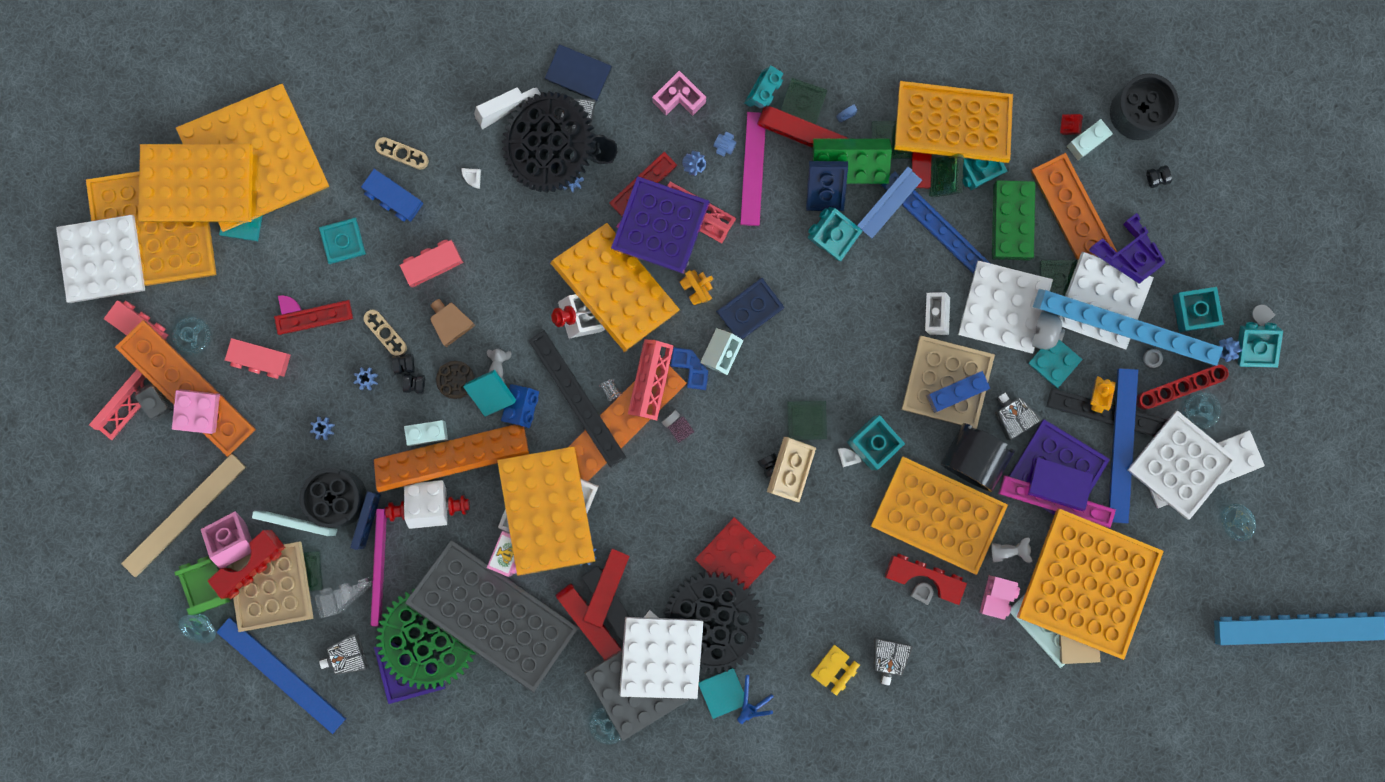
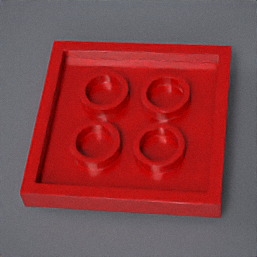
M734 517L695 560L711 575L716 571L718 576L724 572L725 578L732 574L731 580L733 581L738 577V584L745 582L743 588L746 589L776 556Z

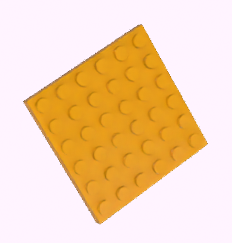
M283 83L176 127L183 144L253 145L251 220L329 187ZM246 222L218 223L221 230L225 232Z
M139 171L86 179L91 221L127 215L135 216L145 286L217 275L209 222L138 221Z
M1057 508L1017 618L1124 660L1164 551Z

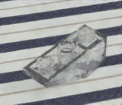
M369 578L357 580V585L350 586V583L338 585L339 589L334 591L331 588L319 590L320 594L315 595V600L320 618L344 612L372 587L373 580L369 581Z

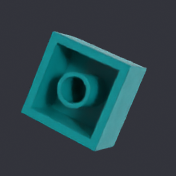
M1217 287L1180 292L1173 295L1179 333L1224 325Z
M880 415L873 416L847 441L849 446L871 470H878L905 445Z

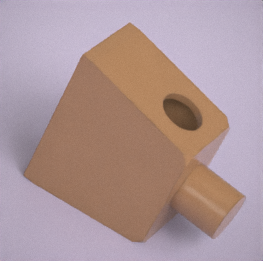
M437 299L430 305L436 313L430 320L445 347H448L476 326L452 302L445 306L440 299Z

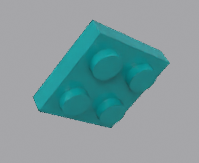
M1059 340L1056 346L1051 349H1040L1028 364L1055 388H1058L1083 359Z

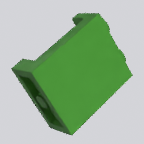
M209 556L198 559V563L191 566L188 563L179 566L180 570L174 572L175 576H179L190 607L187 609L189 616L231 602L230 598L221 599L207 582L219 571V567L209 559Z

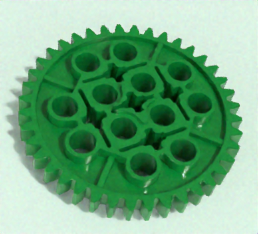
M405 592L406 598L403 599L401 596H398L399 603L392 601L394 608L387 607L389 614H382L386 620L379 621L383 628L377 629L382 635L376 636V639L381 641L376 647L382 648L378 652V655H384L381 662H388L385 665V669L392 668L389 674L397 673L396 680L403 677L402 684L410 681L409 687L411 688L415 683H417V689H420L422 684H424L426 690H428L429 684L432 685L433 689H436L437 683L444 687V681L450 685L451 677L458 680L456 674L464 675L462 668L469 669L467 661L473 662L474 660L470 655H476V653L452 636H450L453 641L451 643L448 635L445 632H440L442 629L439 627L434 630L428 629L427 624L429 620L426 618L422 621V625L415 624L416 617L420 616V618H423V616L405 604L410 597L409 593ZM410 612L412 614L411 619L403 621L401 619L402 613ZM412 629L420 630L418 638L412 639L409 634ZM403 633H405L408 641L411 644L415 643V646L413 647V652L417 658V661L415 660L412 652H410L409 649L405 650V648L407 647V641ZM427 633L429 636L433 635L429 643L426 640L423 641ZM443 637L446 639L447 642L444 647L436 646L435 643L438 638ZM394 638L402 639L400 647L395 648L392 646ZM420 647H428L429 652L426 656L418 654ZM433 651L442 653L439 656V660H436L435 658L430 659L433 656ZM403 655H408L411 657V661L408 665H402L400 663V659ZM453 655L455 657L454 663L451 665L445 664V656ZM431 663L437 665V671L433 674H429L426 671V667Z

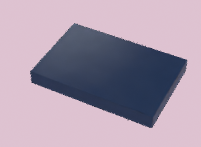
M559 44L545 80L597 101L612 66Z
M809 161L806 211H823L829 207L836 208L838 211H844L848 161Z
M760 278L716 312L732 334L743 340L785 307L764 279Z
M367 491L350 548L360 550L366 547L381 493Z

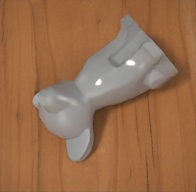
M501 349L487 350L488 358L493 361L489 372L495 370L505 383L502 363L509 360L512 353Z
M1030 538L1022 539L1016 546L992 543L993 562H1001L1003 559L1016 555L1022 557L1026 562H1032L1030 556L1031 546L1029 545Z

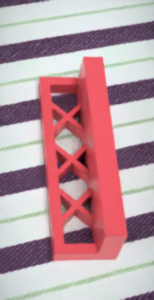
M671 181L667 185L673 189L694 195ZM709 203L707 210L711 214H705L700 232L723 243L736 218ZM720 219L727 220L729 224L722 222Z
M644 339L628 411L629 415L657 421L673 345L657 340ZM661 347L666 348L663 358L660 356ZM660 366L661 374L657 377L655 373L656 368ZM656 385L657 393L653 396L651 392L652 387ZM650 404L653 406L652 415L646 414Z
M137 369L89 425L95 430H100L110 440H113L141 408L139 402L131 403V395L138 390L139 386H144L143 381L146 377ZM123 406H128L129 414L125 418H119L118 410ZM108 421H116V429L112 434L103 428Z

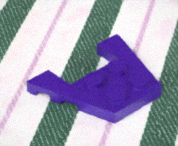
M1136 213L1123 224L1136 238L1119 252H1116L1102 238L1089 251L1140 284L1166 262L1154 242L1151 243L1147 236L1149 232L1146 227H1142L1139 222L1141 218Z

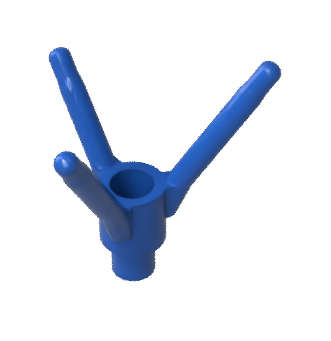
M746 675L743 710L737 718L741 724L753 717L773 714L772 710L757 712L760 707L774 697L772 694L756 706L748 704L749 675Z

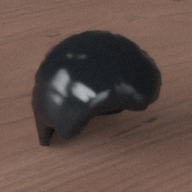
M600 134L591 138L596 144L591 145V148L595 149V151L589 152V155L593 157L590 160L597 164L613 163L618 152L615 141Z

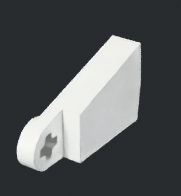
M517 87L476 106L475 118L483 130L515 111L516 106L521 107L522 101L528 103V97L534 99V94L541 95L538 88H532L521 94Z

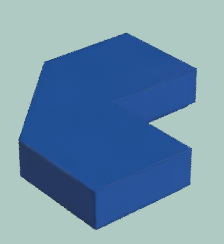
M673 347L671 367L689 369L687 388L706 390L708 378L706 367L700 363L701 361L692 350Z

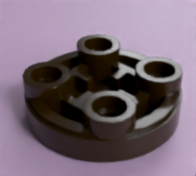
M450 361L439 368L436 384L444 396L451 399H460L468 395L463 386L465 383L475 379L472 369L464 362Z

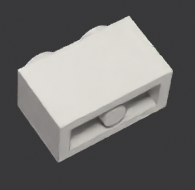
M946 292L927 293L925 331L930 335H949V295Z

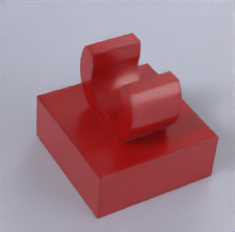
M1063 114L1060 133L1063 135H1080L1083 116L1081 114Z

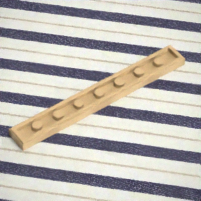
M231 454L121 564L134 577H137L246 466L234 454Z

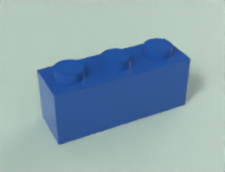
M373 169L361 186L365 191V196L371 200L375 198L379 200L381 207L387 211L390 209L395 211V216L403 222L406 219L411 222L424 204L417 197L376 169Z
M983 371L928 394L926 397L933 412L936 413L991 388Z

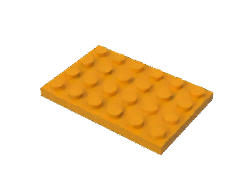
M900 81L894 150L1009 163L1011 155L1013 94Z
M140 144L138 221L251 222L253 145Z
M606 223L554 258L550 264L625 352L674 316L680 309L636 257L611 249L616 233Z
M568 447L497 460L517 576L595 562L575 448Z
M902 456L870 527L977 575L1008 504Z

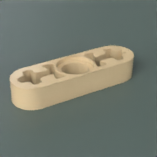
M386 137L379 138L376 141L375 148L377 152L385 157L419 170L426 168L428 165V157L422 151ZM387 142L390 148H394L393 155H390L392 153L391 150L384 149L382 151L380 144ZM400 149L407 150V156L403 159L397 157V152ZM411 152H414L412 154L413 157L419 158L422 156L424 163L417 165L414 159H410Z
M367 311L364 315V322L392 355H404L407 346L402 338L378 311ZM371 314L373 316L377 314L376 320L379 324H381L382 321L384 322V324L380 325L376 331L374 328H376L377 325L373 322L369 323V316ZM383 328H389L391 332L390 336L386 339L380 335ZM393 339L398 345L401 343V352H394V345L391 342L387 345L386 342Z

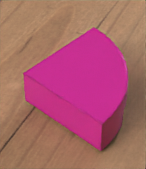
M278 296L281 314L301 311L300 305L291 297Z

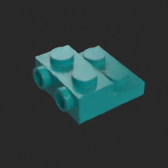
M771 65L764 69L744 104L749 107L755 105L760 109L769 106L774 98L772 93L775 89L778 90L783 82L781 77L784 73Z
M953 157L955 169L961 171L963 175L962 182L970 190L980 187L1007 172L1003 162Z
M825 208L819 215L821 219L818 224H813L810 227L808 239L819 248L824 249L836 260L842 261L863 230L836 208Z
M1246 322V326L1240 325L1238 341L1242 351L1239 352L1238 365L1240 367L1278 368L1283 330L1275 323H1265V326H1258L1257 323Z

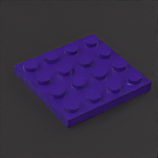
M637 176L611 249L684 274L710 201Z
M1043 419L1009 474V477L1031 483L1035 461L1039 457L1093 474L1091 492L1110 459ZM1040 507L1045 511L1049 512L1050 514H1052L1053 516L1055 515L1056 511Z

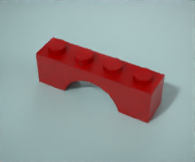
M263 530L249 543L251 557L245 568L240 571L232 568H221L207 581L221 599H232L237 596L241 587L250 584L257 573L259 574L267 569V564L271 560L274 561L282 555L281 551L286 547L272 530Z
M897 554V557H891L884 576L885 578L905 585L908 580L915 576H926L935 583L938 590V598L957 605L960 604L967 583L962 582L963 577L952 574L951 577L944 575V570L936 567L930 570L926 568L927 564L917 560L914 564L908 561L909 557Z

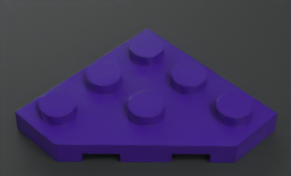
M392 642L393 647H400L399 644ZM374 647L388 704L446 688L445 683L444 687L437 683L436 689H433L432 685L429 684L428 690L425 689L424 684H422L420 689H417V683L412 688L409 687L410 681L402 684L403 677L396 680L397 673L390 675L389 673L392 668L385 669V665L388 662H381L384 655H378V652L382 648ZM403 655L400 659L402 665H408L411 661V657L408 655ZM429 664L426 667V671L429 674H433L437 671V667Z

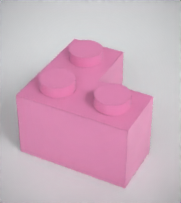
M678 71L652 97V100L665 115L680 103L693 116L706 103V96Z
M989 575L979 613L1005 620L1011 611L1009 602H1014V598H1018L1020 591L1018 583Z

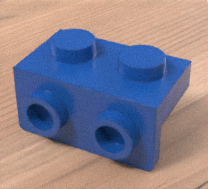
M510 384L509 390L515 397L516 402L504 408L501 421L530 428L538 402L539 391Z

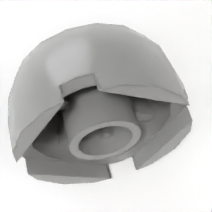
M1042 310L1037 322L1036 333H1034L1032 347L1046 350L1056 346L1059 340H1063L1065 330L1062 329V321L1056 314Z

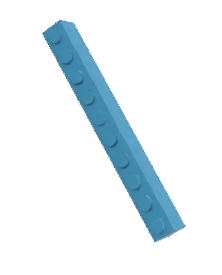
M1038 289L1033 304L1034 308L1217 366L1223 347L1043 289Z
M1355 612V616H1348V613H1335L1336 617H1329L1327 613L1316 614V617L1310 618L1309 614H1297V618H1290V615H1278V619H1271L1270 615H1259V619H1251V616H1239V620H1232V617L1224 616L1220 617V620L1214 621L1215 644L1244 645L1385 640V612H1374L1373 616H1367V612Z

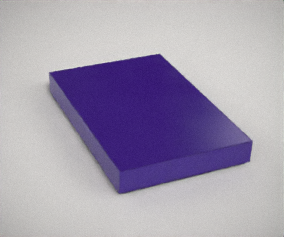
M1038 457L1035 461L1028 495L1084 512L1088 502L1093 474Z

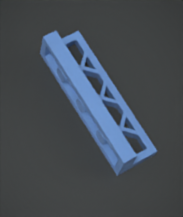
M907 167L857 226L870 238H873L920 184L922 179L913 173L911 168Z

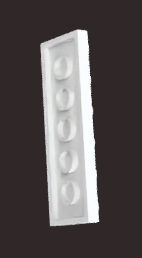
M1250 430L1218 442L1221 447L1238 460L1219 484L1265 466ZM1149 489L1157 508L1168 505V503Z

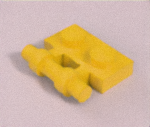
M833 645L811 673V676L825 687L830 682L835 684L831 692L837 696L841 690L845 689V684L848 680L856 675V670L860 664L854 660L848 666L845 662L849 659V656L836 645ZM843 668L846 672L838 680L835 675Z

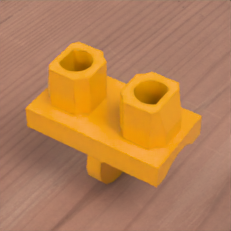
M689 270L685 273L686 276L680 281V284L685 290L693 286L696 292L689 296L693 305L713 299L708 292L713 289L710 284L714 279L712 276L706 277L703 272L698 276L695 270Z
M1097 376L1090 403L1093 411L1102 413L1104 409L1110 410L1116 382H1110L1109 379L1103 380Z

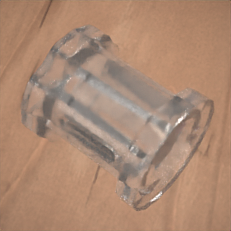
M614 378L599 385V388L605 392L608 403L622 395V392H619L614 383Z

